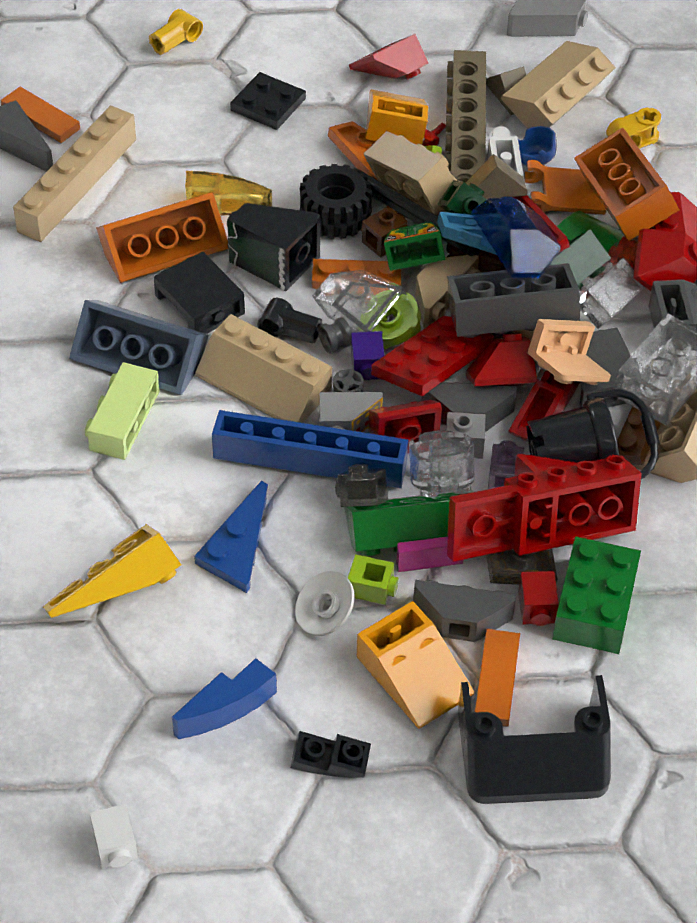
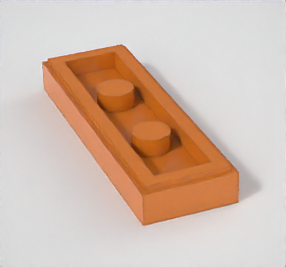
M21 86L1 99V105L17 101L35 128L60 143L80 130V122Z
M486 629L475 712L492 713L500 719L502 726H509L520 633Z

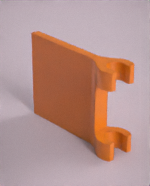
M537 160L527 161L528 171L524 172L525 182L536 183L542 180L543 193L533 191L530 196L531 200L543 212L582 211L589 214H606L605 207L587 183L580 169L547 167Z

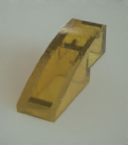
M186 171V200L213 192L220 215H230L232 212L237 211L244 203L272 206V190L258 183L221 173Z

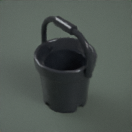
M607 389L588 393L586 396L587 401L584 402L582 407L527 421L528 426H526L530 455L576 463L606 459L610 455H619L612 417L603 398L622 397L630 400L639 408L642 414L640 418L651 453L647 465L640 471L642 473L641 479L645 478L656 465L659 457L658 445H660V440L653 414L649 413L645 403L637 395L623 389Z

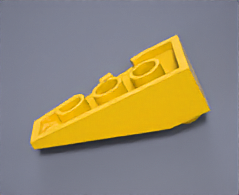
M145 524L111 550L114 556L110 560L106 559L92 565L89 568L86 580L78 579L72 582L45 604L43 608L53 618L152 586L157 582L162 584L176 575L175 569L181 566V563L161 534Z

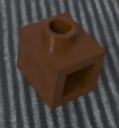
M387 206L362 221V243L382 258L386 255L384 240L390 230L408 226V221L402 214Z

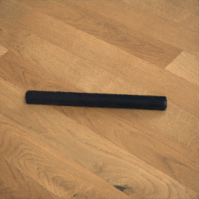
M360 171V174H365L368 177V181H371L372 197L386 206H390L397 213L402 214L416 224L432 222L439 229L437 223L438 216ZM441 235L442 240L470 257L480 252L478 248L444 238Z

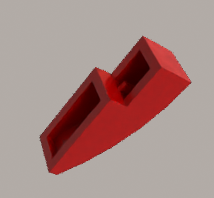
M546 369L541 380L537 379V383L532 387L508 430L509 434L527 441V421L563 412L581 381H573L572 384L560 383Z

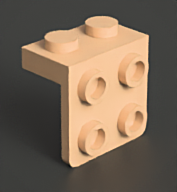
M537 320L528 354L538 362L537 364L541 368L547 369L552 373L556 381L564 384L581 381L590 385H597L598 382H609L611 377L606 370L586 355L595 326L589 321Z

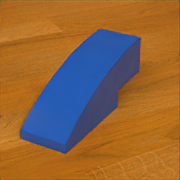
M257 658L232 680L221 672L172 716L174 736L178 739L200 735L221 728L249 714L277 693L276 673Z

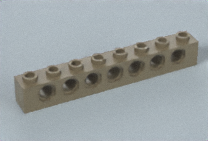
M454 50L453 61H448L447 78H452L447 79V96L452 97H447L446 114H451V116L446 115V132H451V134H446L445 151H450V153H446L445 158L449 163L447 167L457 181L466 183L486 162V51Z

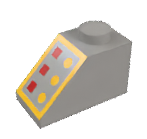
M320 392V426L364 432L369 426V410L382 407L383 392Z

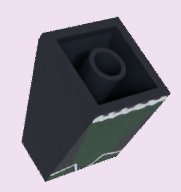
M244 203L237 211L232 212L227 219L229 262L284 291H287L313 265V259L320 258V215L315 212Z

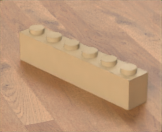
M111 105L13 206L18 233L39 242L45 239L136 141L134 114Z

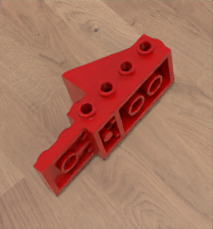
M518 454L515 460V476L505 478L504 486L450 497L447 556L452 562L511 549L520 556L571 545L574 543L575 536L594 540L636 531L642 473L622 455H610L606 459L576 463Z

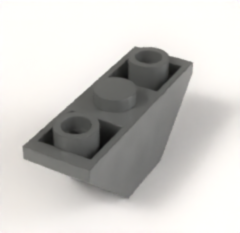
M440 383L422 396L421 401L433 400L440 402L442 406L441 424L443 425L447 424V412L486 414V432L514 412L517 386H474L473 384Z
M415 580L413 601L433 622L441 637L476 642L486 636V629L496 630L513 620L516 595L499 590L475 589L466 585L455 586L432 580Z

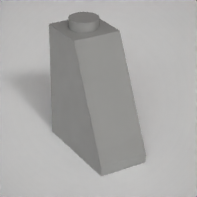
M517 0L508 15L507 35L511 37L575 36L579 27H584L587 21L588 11H585L586 0Z

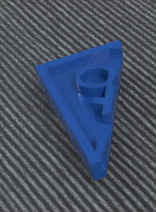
M260 481L194 556L196 565L245 593L250 590L252 569L255 564L256 548H258L262 527V516L267 501L268 484Z

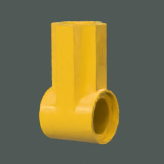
M177 9L170 15L166 25L149 35V43L156 53L162 55L185 39L189 42L196 41L203 31V22L183 9Z

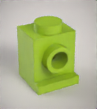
M355 554L348 575V579L354 589V598L386 605L388 596L395 597L399 577H394V563Z

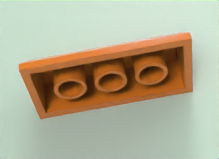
M213 192L96 227L105 257L120 283L175 266L203 251L210 255L229 249L227 246L228 239Z

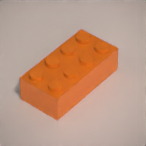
M624 128L619 129L574 157L587 183L628 241L638 236L639 230L643 228L649 229L679 211L667 185Z

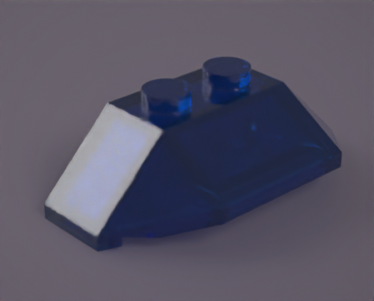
M509 196L489 198L472 210L471 215L512 278H540L561 250V245L542 217L518 199Z

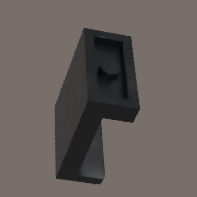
M204 251L153 276L155 296L159 300L166 297L188 320V329L208 334L217 329L230 314L236 317L245 314L244 292Z

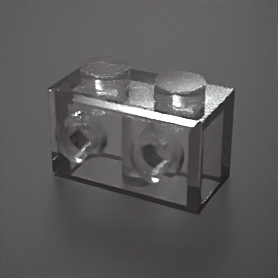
M624 258L616 265L609 262L597 273L600 277L597 282L591 278L580 288V292L583 294L580 296V310L597 329L610 320L644 288L643 285L633 279L634 269Z

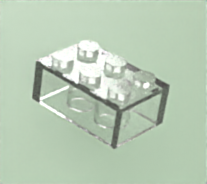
M667 313L619 369L614 389H623L637 395L645 403L649 413L653 414L654 419L667 426L697 389V329ZM618 397L619 399L625 401L626 403L630 404L631 406L639 410V408L630 400Z

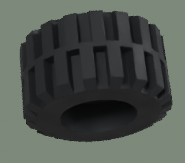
M331 164V166H319V169L309 171V175H305L303 182L300 183V211L315 212L320 215V237L328 236V239H334V237L344 239L347 235H357L358 231H362V221L370 217L372 213L371 181H368V177L365 174H360L359 169H351L349 165L338 166V164Z

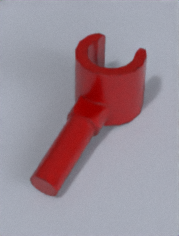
M445 123L439 124L432 131L426 129L422 145L438 146L440 142L438 135L446 128Z

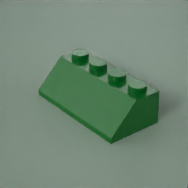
M462 490L344 504L352 548L356 552L361 551L362 556L380 554V549L393 547V551L397 552V543L448 537L450 497L474 491Z

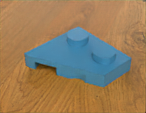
M439 212L437 223L442 237L499 256H506L508 244L497 217Z

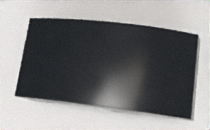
M299 731L290 768L326 776L364 778L371 743L337 734L334 740Z

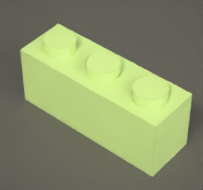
M123 362L117 374H112L106 395L100 397L97 412L93 419L90 418L85 427V436L88 437L90 451L123 460L126 459L160 392L158 371Z

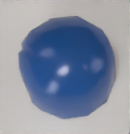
M537 126L528 128L524 139L521 141L518 139L521 162L525 166H527L528 160H537L541 164L546 165L556 155V133L549 127Z

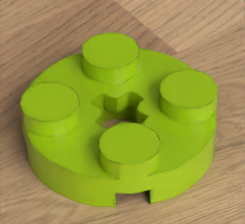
M397 290L381 292L367 302L364 316L361 313L360 325L364 332L382 331L384 349L405 342L421 330V311L415 298L409 293H406L407 295L399 294ZM392 314L396 317L394 320L386 322L388 320L387 316Z

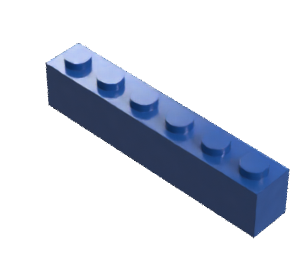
M219 410L212 431V448L214 459L402 489L407 466L408 439Z

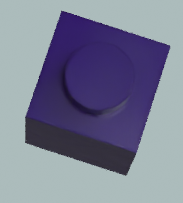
M382 331L351 332L352 370L359 372L364 380L380 379L371 375L372 364L384 356Z

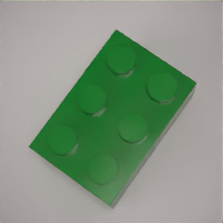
M575 536L552 640L615 654L620 653L641 550Z

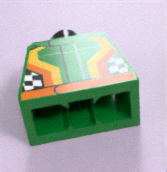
M432 222L390 230L384 240L390 271L446 260L440 230Z

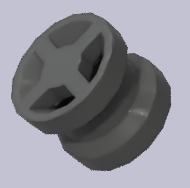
M343 317L335 319L333 324L324 323L319 325V339L327 353H334L341 346H351L352 331L348 322Z
M345 369L337 372L333 377V392H363L364 379L359 372Z

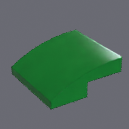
M582 211L569 215L557 226L567 236L569 242L577 235L591 230L609 255H615L627 241L620 229Z

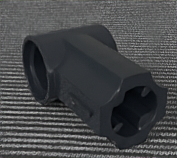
M278 297L272 298L257 322L259 329L276 338L284 334L309 343H316L319 338L318 327L322 325L321 318L296 311L288 301Z

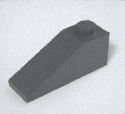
M17 101L1 105L0 149L47 172L53 166L50 147Z

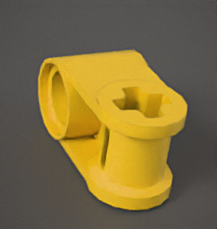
M642 108L637 112L613 120L607 127L606 135L610 136L619 129L624 128L639 149L654 144L659 139L657 126L661 122V114L654 108Z

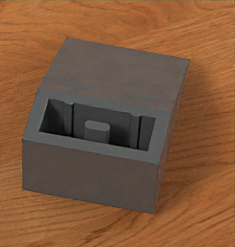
M685 280L653 281L648 307L659 350L697 348V284Z

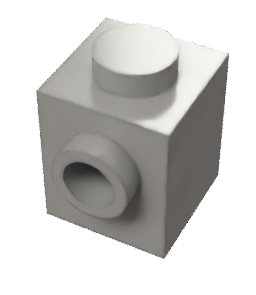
M447 412V424H440L439 443L445 444V457L483 459L486 414Z

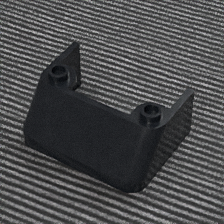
M602 675L595 676L589 707L582 708L575 715V732L504 736L502 722L496 715L489 712H472L468 682H461L458 718L467 792L474 801L481 804L593 799L599 798L607 792L611 780V723Z

